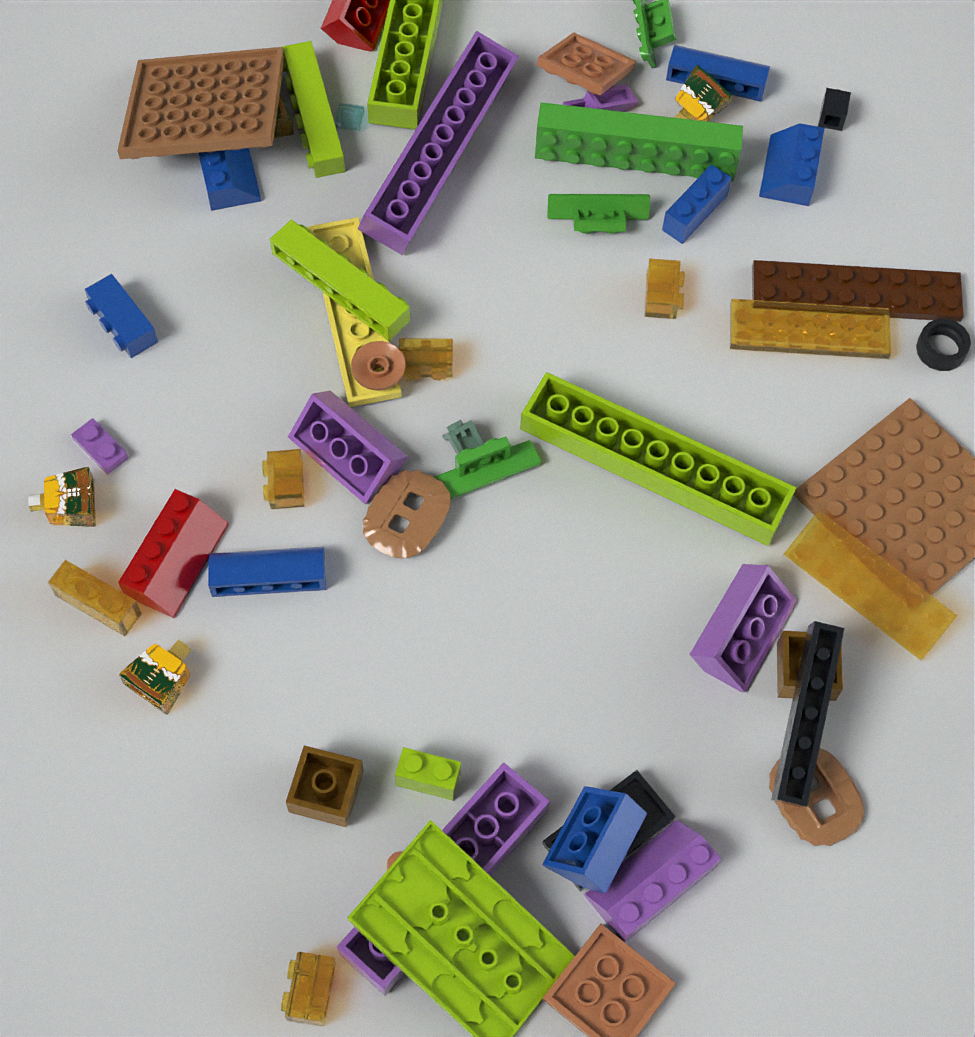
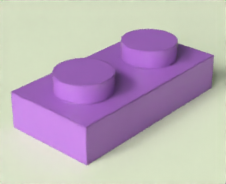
M93 418L71 434L73 440L107 475L129 459L125 450Z

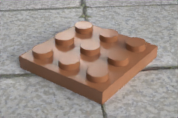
M574 32L540 55L537 66L545 69L547 73L558 75L566 79L568 83L577 84L587 89L588 92L600 96L632 72L636 65V60Z
M600 923L542 1000L587 1037H637L676 983Z

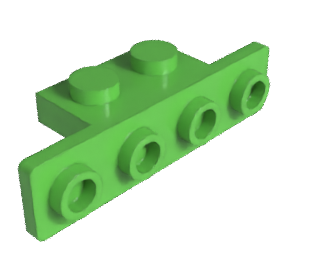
M633 0L636 5V9L633 12L639 24V28L636 31L642 43V47H639L640 55L643 61H648L651 68L657 67L654 48L676 40L671 4L669 0H657L650 4H647L646 0Z
M549 194L547 218L573 219L574 231L585 234L592 233L593 231L610 234L626 232V220L649 219L651 198L649 194Z
M506 436L500 439L493 438L482 446L462 450L455 456V469L434 476V478L444 483L446 489L450 492L451 500L541 464V459L530 440L511 447Z

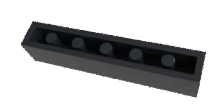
M817 621L808 625L771 798L773 801L797 807L808 806L845 628Z

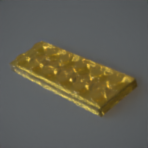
M731 299L730 349L889 359L891 355L889 308Z
M819 510L783 554L920 661H922L958 616Z

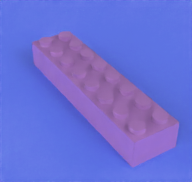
M503 762L442 831L484 871L492 876L549 810L550 801ZM355 927L337 945L339 955L384 996L404 976V973Z

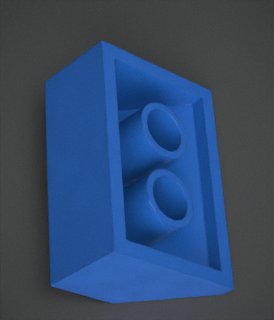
M799 123L770 135L759 197L809 206L815 188L825 128Z
M249 148L221 150L211 153L198 152L211 211L261 201Z
M584 786L542 865L585 889L606 894L647 813L626 793Z

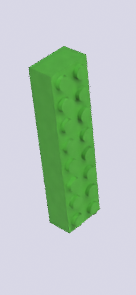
M540 102L535 158L545 161H562L571 164L579 163L596 167H613L622 170L630 169L699 178L712 164L732 177L731 181L734 182L742 149L743 126Z

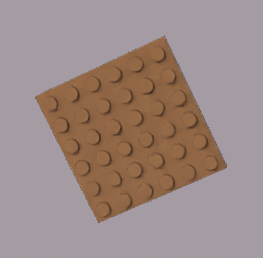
M283 47L138 60L117 150L119 158L138 159L141 157H162L175 154L187 155L198 152L211 153L221 150L273 146L285 57Z
M911 398L906 400L795 490L794 496L912 612L975 559V458Z

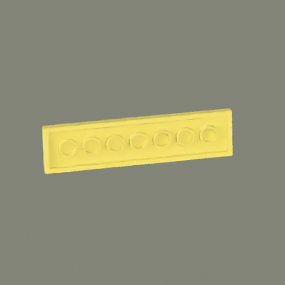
M359 217L308 226V230L313 236L326 241L332 250L338 254L342 253L351 264L357 268L364 269L369 277L374 280L363 233L358 230L360 224ZM323 293L348 406L355 407L401 398L402 393L399 382L385 390H370L361 386L354 379L351 361L356 351L370 342L384 341L389 343V341ZM377 368L375 372H381L384 369Z

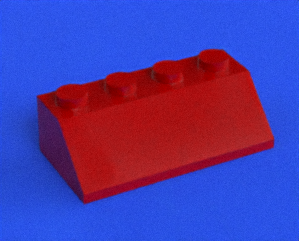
M332 0L320 29L337 44L371 52L375 48L385 23L390 0Z
M174 489L118 581L123 595L174 618L206 565L209 554L213 553L227 529L228 522L200 499Z

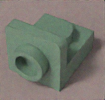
M462 420L447 427L449 432L443 435L444 440L448 439L457 455L464 449H474L484 445L472 420L464 424Z

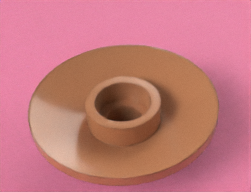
M384 341L370 342L360 347L354 354L351 361L352 374L354 379L367 389L385 390L397 384L403 377L405 358L402 352L391 343ZM377 368L384 369L381 372H375Z

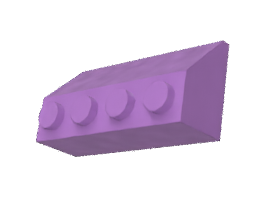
M332 391L312 393L288 435L291 441L364 504H368L379 493L381 487L389 481L392 475L399 473L408 458L404 452Z
M742 564L689 655L704 672L745 693L797 600L768 565Z
M675 820L620 865L606 894L589 890L584 896L614 933L626 943L713 871L721 858L699 833L680 821Z

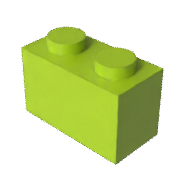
M403 747L395 772L396 786L454 801L461 775V762Z

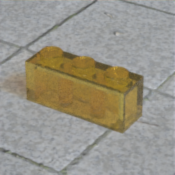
M64 560L48 581L56 597L123 636L127 635L142 614L136 600L67 560Z

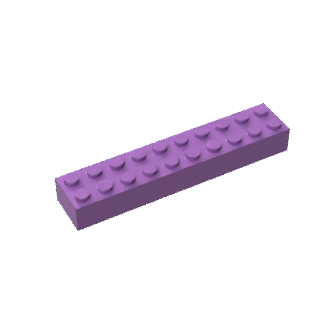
M476 30L363 215L358 230L401 255L404 254L519 58L518 55Z

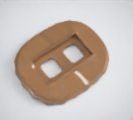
M403 470L397 475H392L389 481L381 487L379 493L374 496L372 504L368 507L367 515L363 519V534L371 546L386 555L402 559L413 557L429 545L442 526L450 508V492L442 481L436 480L432 475H427L420 470ZM411 493L424 498L418 510H413L404 505L406 498ZM395 516H400L409 521V525L403 533H398L389 528Z
M820 748L814 777L819 783V788L810 792L808 806L797 807L777 801L775 803L779 807L781 815L787 820L789 826L796 831L801 840L808 841L813 846H832L857 832L864 820V804L854 782L841 763L831 753ZM780 759L769 773V789L772 794ZM824 799H828L835 809V814L826 819H821L813 806Z

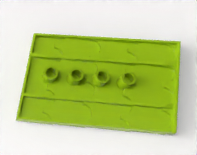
M431 819L347 917V920L363 936L376 946L472 1037H514L575 957Z

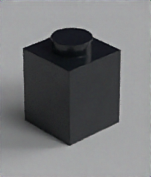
M826 88L818 127L838 131L843 130L851 92Z

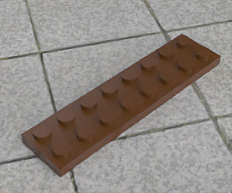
M753 260L752 309L919 320L950 319L961 322L964 317L961 272Z

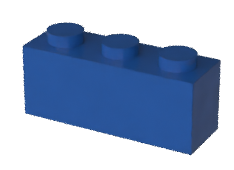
M711 164L665 212L662 231L683 244L728 196L732 177Z
M113 274L84 289L88 298L85 301L87 308L92 315L98 314L101 318L99 322L106 333L111 332L114 335L113 341L121 352L125 350L130 358H133L158 343L154 327Z

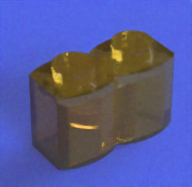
M301 450L267 451V460H262L263 476L268 477V484L263 485L264 501H269L271 509L304 507L303 459Z

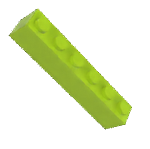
M312 41L282 46L285 55L283 72L287 71L288 76H285L286 87L288 91L292 90L293 95H290L292 109L298 111V114H295L298 130L303 129V134H300L303 149L308 148L309 153L305 154L308 168H313L316 178L345 172L344 155Z
M291 219L270 238L271 251L275 257L387 341H390L410 322V307L403 298H397L389 292L384 284L375 282L364 269L355 267L345 255L336 253L326 241L317 239L304 225H299Z

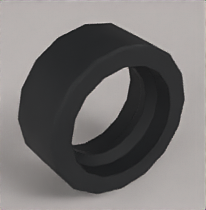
M950 319L930 321L922 329L916 344L917 355L929 368L938 371L953 370L963 363L971 346L970 335L965 327ZM944 335L951 338L958 346V352L953 355H944L936 352L928 343L929 337Z

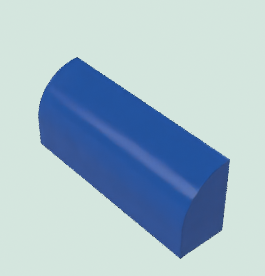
M674 45L668 64L667 81L687 85L686 82L690 77L697 75L692 81L699 77L697 74L700 70L698 69L699 65L731 95L761 102L770 66Z
M324 546L210 553L208 586L212 597L326 590Z

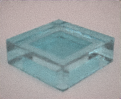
M340 103L335 127L360 131L365 112L364 106Z

